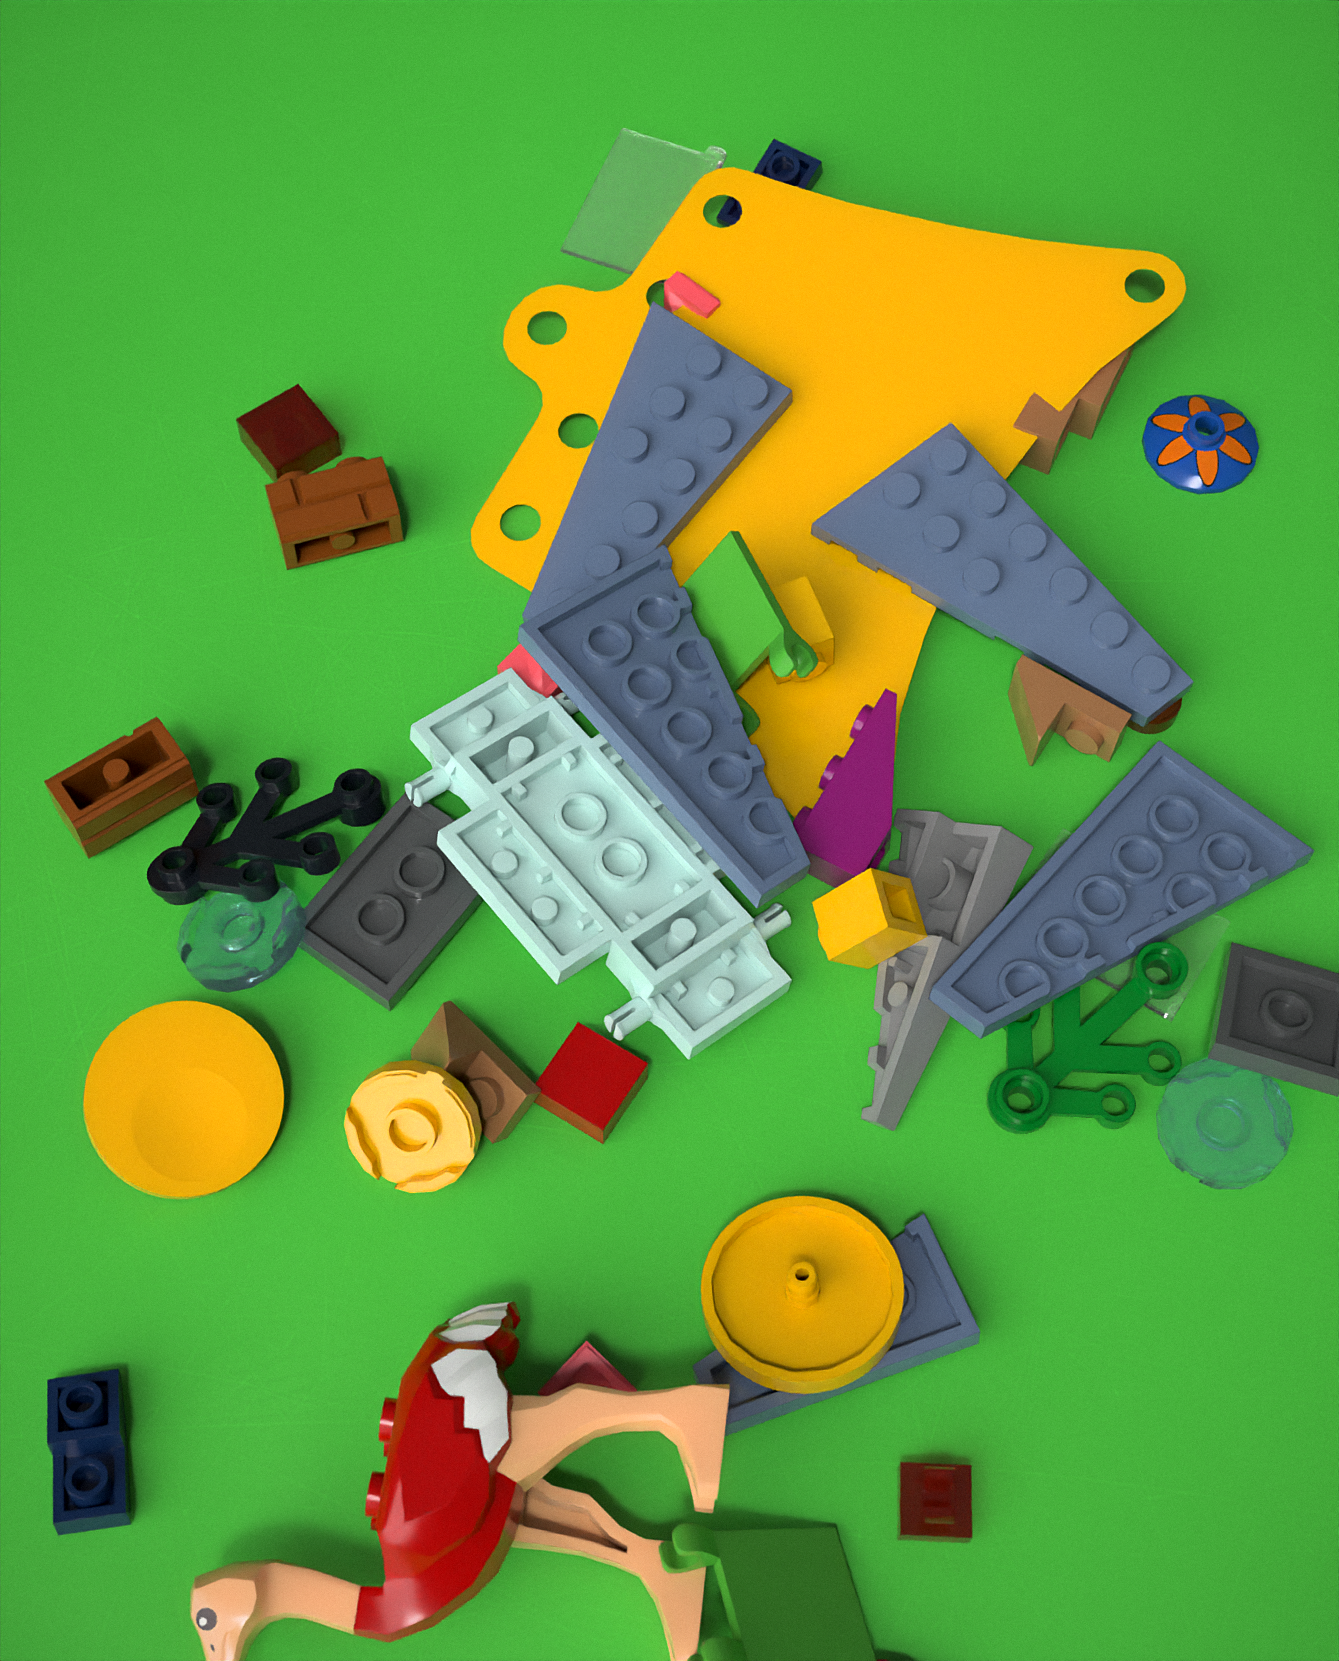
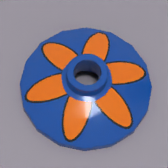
M1205 395L1178 396L1161 404L1148 418L1142 438L1145 458L1155 473L1175 488L1196 494L1222 493L1241 484L1254 469L1259 450L1255 428L1245 415L1226 401ZM1199 432H1204V433H1207V434H1209V435H1203V434H1201V433H1199Z

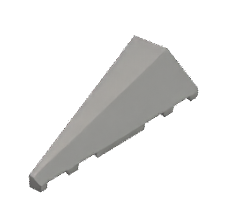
M897 809L894 826L901 832L899 859L890 861L888 873L911 879L928 937L878 964L873 1009L882 1016L878 1046L869 1047L867 1065L875 1071L872 1106L862 1108L861 1119L891 1131L895 1130L950 1018L949 1014L928 999L931 989L1002 912L1031 854L1032 845L1002 826L959 823L940 812Z

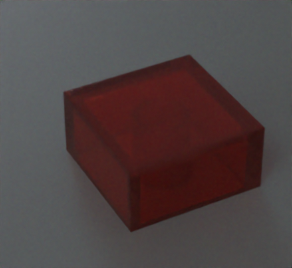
M299 384L236 418L241 441L274 483L288 472L305 471L311 473L342 455L338 432Z

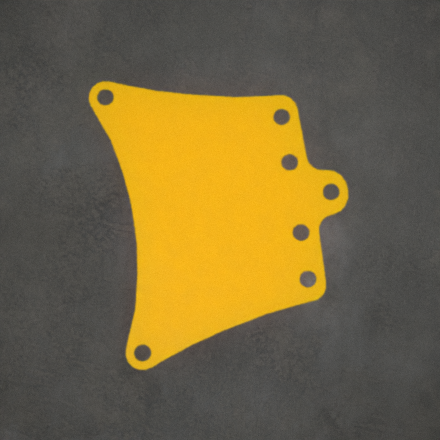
M735 167L713 170L703 175L694 184L633 274L622 285L609 291L598 292L561 284L542 287L526 296L511 312L504 328L503 347L508 360L537 383L542 392L543 406L534 425L476 516L471 529V545L478 558L532 592L594 444L593 442L584 448L568 447L559 438L558 429L561 422L572 414L582 413L595 419L598 424V430L600 429L649 312L650 306L646 301V294L648 288L653 283L669 279L675 272L679 271L719 299L720 307L708 319L697 315L684 305L671 313L791 389L792 404L668 546L667 550L672 559L671 570L680 588L730 531L740 532L770 588L805 575L809 579L834 635V664L827 666L823 673L813 679L803 682H796L792 679L777 685L765 659L735 691L755 710L759 717V727L748 739L751 745H757L765 762L763 772L774 796L782 799L787 811L796 818L804 806L813 809L824 791L819 788V782L828 763L836 754L844 758L854 739L850 738V731L859 712L866 704L875 707L885 689L897 694L895 762L900 714L924 637L937 608L911 593V586L882 569L875 572L857 561L858 556L839 544L833 541L827 544L811 535L812 523L950 422L1006 480L1038 439L1034 435L1013 428L1015 421L1031 395L1035 392L1061 412L1102 367L1170 316L1183 302L1186 292L1184 274L1175 262L1162 254L1150 251L1033 240L957 227L848 203ZM720 195L731 196L738 200L742 206L740 219L734 225L725 228L712 226L703 216L705 204L711 198ZM1140 269L1155 271L1164 280V293L1153 302H1137L1130 298L1125 291L1124 283L1130 273ZM545 311L560 314L567 323L565 336L560 341L550 345H542L533 341L527 329L529 321L536 314ZM515 505H527L534 508L541 518L538 532L533 537L522 541L512 540L505 536L500 528V520L508 508Z

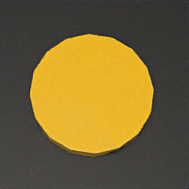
M418 1060L389 1062L370 1072L351 1097L350 1106L347 1108L344 1121L349 1149L362 1168L377 1180L383 1176L388 1181L397 1183L394 1187L395 1189L409 1193L434 1192L457 1181L476 1155L482 1131L477 1104L463 1083L441 1067Z

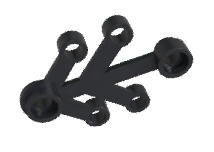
M268 759L262 762L255 770V778L259 790L230 837L214 844L212 843L222 825L231 821L238 814L239 805L230 785L226 783L210 784L204 787L196 797L201 814L181 846L166 849L150 864L147 870V880L150 888L156 895L172 905H186L195 902L204 896L208 890L243 895L250 902H264L274 897L281 887L274 864L302 868L306 873L314 876L328 874L339 865L341 860L335 839L331 834L327 832H314L302 838L300 842L284 839L337 816L343 824L352 827L366 826L377 821L384 814L387 807L380 781L367 770L359 768L347 770L337 777L331 793L272 818L284 797L289 796L296 789L297 779L292 765L287 759ZM239 859L249 860L239 869L224 867Z

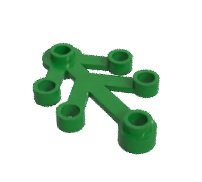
M1154 942L1145 946L1139 952L1133 964L1132 980L1082 1026H1080V986L1054 999L1053 1052L1035 1069L1032 1030L1039 1019L1040 1007L1030 1012L1031 1018L1028 1021H1013L1002 1027L1006 1031L1007 1070L993 1080L987 1094V1107L994 1122L1002 1129L1015 1134H1029L1039 1130L1045 1125L1050 1116L1095 1118L1100 1125L1108 1129L1124 1127L1130 1121L1136 1108L1134 1095L1128 1088L1119 1084H1110L1103 1087L1100 1092L1056 1087L1072 1072L1141 1075L1147 1083L1154 1086H1165L1175 1079L1181 1068L1182 1058L1176 1047L1170 1043L1158 1041L1151 1043L1147 1047L1109 1046L1102 1044L1151 999L1164 1000L1178 993L1188 975V962L1183 952L1176 946L1166 942ZM1149 968L1162 969L1168 976V982L1165 984L1153 983L1147 977L1146 970ZM1153 1055L1164 1056L1170 1062L1171 1070L1165 1073L1155 1071L1149 1064V1057ZM1015 1093L1023 1094L1031 1101L1032 1108L1026 1112L1015 1111L1009 1105L1008 1097ZM1109 1097L1117 1098L1124 1104L1126 1111L1120 1116L1110 1115L1104 1110L1102 1101Z

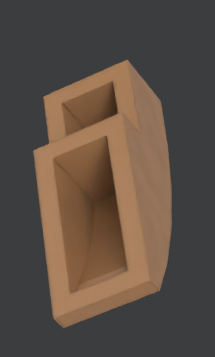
M1136 342L1102 367L1061 412L1035 392L1031 395L1015 421L1013 428L1034 435L1038 439L1021 459L1020 464L1049 475L1069 432L1090 440L1092 439L1132 356Z

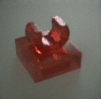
M900 1462L897 1468V1540L969 1543L972 1539L971 1465Z

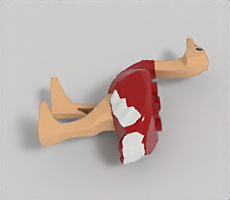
M515 1301L481 1304L452 1319L449 1318L432 1330L401 1377L398 1398L385 1397L382 1407L378 1440L379 1442H384L383 1456L387 1457L385 1472L372 1471L366 1498L365 1516L371 1517V1530L377 1531L381 1544L386 1578L383 1586H360L313 1568L278 1559L233 1562L196 1576L190 1592V1617L201 1639L206 1661H245L250 1646L259 1633L269 1623L286 1618L307 1619L353 1635L388 1643L432 1628L475 1598L499 1573L510 1547L579 1555L617 1567L640 1577L656 1604L666 1636L671 1661H687L691 1655L697 1654L706 1567L683 1573H667L662 1566L658 1546L664 1541L644 1539L621 1527L589 1494L552 1486L543 1477L567 1455L594 1438L620 1432L659 1431L677 1445L692 1493L695 1511L713 1514L714 1502L717 1500L730 1384H691L661 1390L626 1392L576 1383L550 1396L513 1395L504 1373L515 1362L520 1346V1341L515 1335V1329L521 1319Z

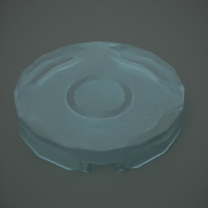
M280 880L281 887L278 893L264 902H250L243 895L220 892L209 901L203 896L191 907L180 927L177 950L181 960L186 965L187 971L196 981L209 990L227 993L252 988L274 976L294 956L304 937L306 915L299 898L288 888L285 882Z
M1208 1057L1185 1066L1168 1083L1156 1112L1158 1139L1170 1162L1183 1173L1186 1170L1190 1175L1199 1178V1183L1214 1189H1243L1263 1181L1286 1156L1294 1132L1291 1106L1279 1084L1270 1076Z

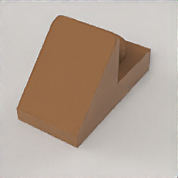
M1023 654L1016 663L1008 697L1029 765L1033 766L1054 733L1064 737L1076 750L1084 754H1095L1110 762L1121 745L1132 714Z
M451 1000L443 1002L411 1049L412 1060L441 1067L463 1083L477 1104L482 1126L481 1132L493 1144L508 1138L541 1092V1089Z

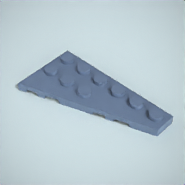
M653 301L522 614L523 621L526 622L658 547L665 544L666 548H668L792 404V390Z
M951 422L812 523L811 535L827 544H830L831 541L856 554L858 556L857 561L875 572L882 569L911 586V593L992 640L997 636L1023 651V655L1043 666L1047 665L1077 682L1079 686L1132 714L1130 720L1142 727L1187 694L1194 683Z
M664 544L519 625L517 640L758 909L805 878L811 863L782 799L776 798L763 772L765 762L757 745H751L741 724L743 714L709 639L701 636L691 614L693 604L685 587L680 588L671 570L672 559Z
M1159 740L934 984L928 999L982 1039L1138 955L1148 944L1162 942L1308 863L1315 850Z

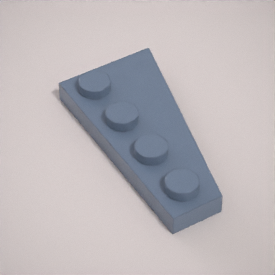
M925 1214L907 1224L904 1233L890 1241L903 1272L904 1305L902 1320L897 1336L886 1355L874 1368L856 1381L821 1393L795 1394L773 1390L751 1381L736 1371L721 1356L718 1350H715L693 1365V1376L696 1384H730L725 1436L979 1343L980 1330Z

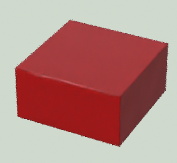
M577 1022L535 1083L541 1089V1092L534 1100V1103L604 1144L648 1079V1063Z

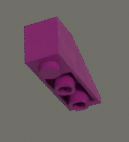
M888 689L884 690L875 707L866 704L861 709L850 731V738L854 739L846 755L844 758L837 754L834 755L823 772L819 788L824 791L813 809L804 806L793 821V826L811 863L807 874L834 888L869 868L878 870L890 849L897 694Z

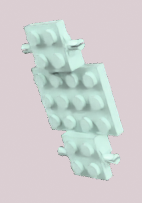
M510 667L413 723L410 730V740L431 763L432 769L411 782L405 783V791L410 801L414 799L413 804L421 807L425 802L449 790L459 796L472 810L438 831L437 846L556 985H559L608 953L606 966L626 987L632 998L631 1001L604 1017L608 1031L611 1033L614 1030L613 1037L615 1039L622 1040L645 1022L651 1021L652 1024L661 1028L689 1060L788 991L792 979L771 957L765 942L791 925L788 912L784 910L781 913L783 906L774 903L770 908L752 918L719 881V879L726 875L724 871L601 734L590 738L572 719L571 715L580 710L564 692L555 697L551 695L546 698L530 689Z

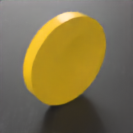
M172 1001L157 1004L137 1012L120 1023L97 1050L86 1077L83 1094V1112L87 1132L93 1147L104 1164L117 1177L135 1189L149 1195L168 1199H194L213 1195L229 1188L248 1175L263 1159L274 1142L280 1127L284 1107V1089L281 1072L273 1052L263 1037L252 1025L233 1012L213 1004L198 1001Z
M813 1196L783 1197L761 1203L742 1213L729 1223L717 1237L707 1255L702 1271V1312L705 1326L714 1346L721 1356L740 1374L759 1385L781 1392L795 1394L821 1393L856 1381L874 1368L886 1355L897 1336L902 1320L904 1305L903 1272L896 1252L887 1237L871 1220L860 1212L826 1198Z

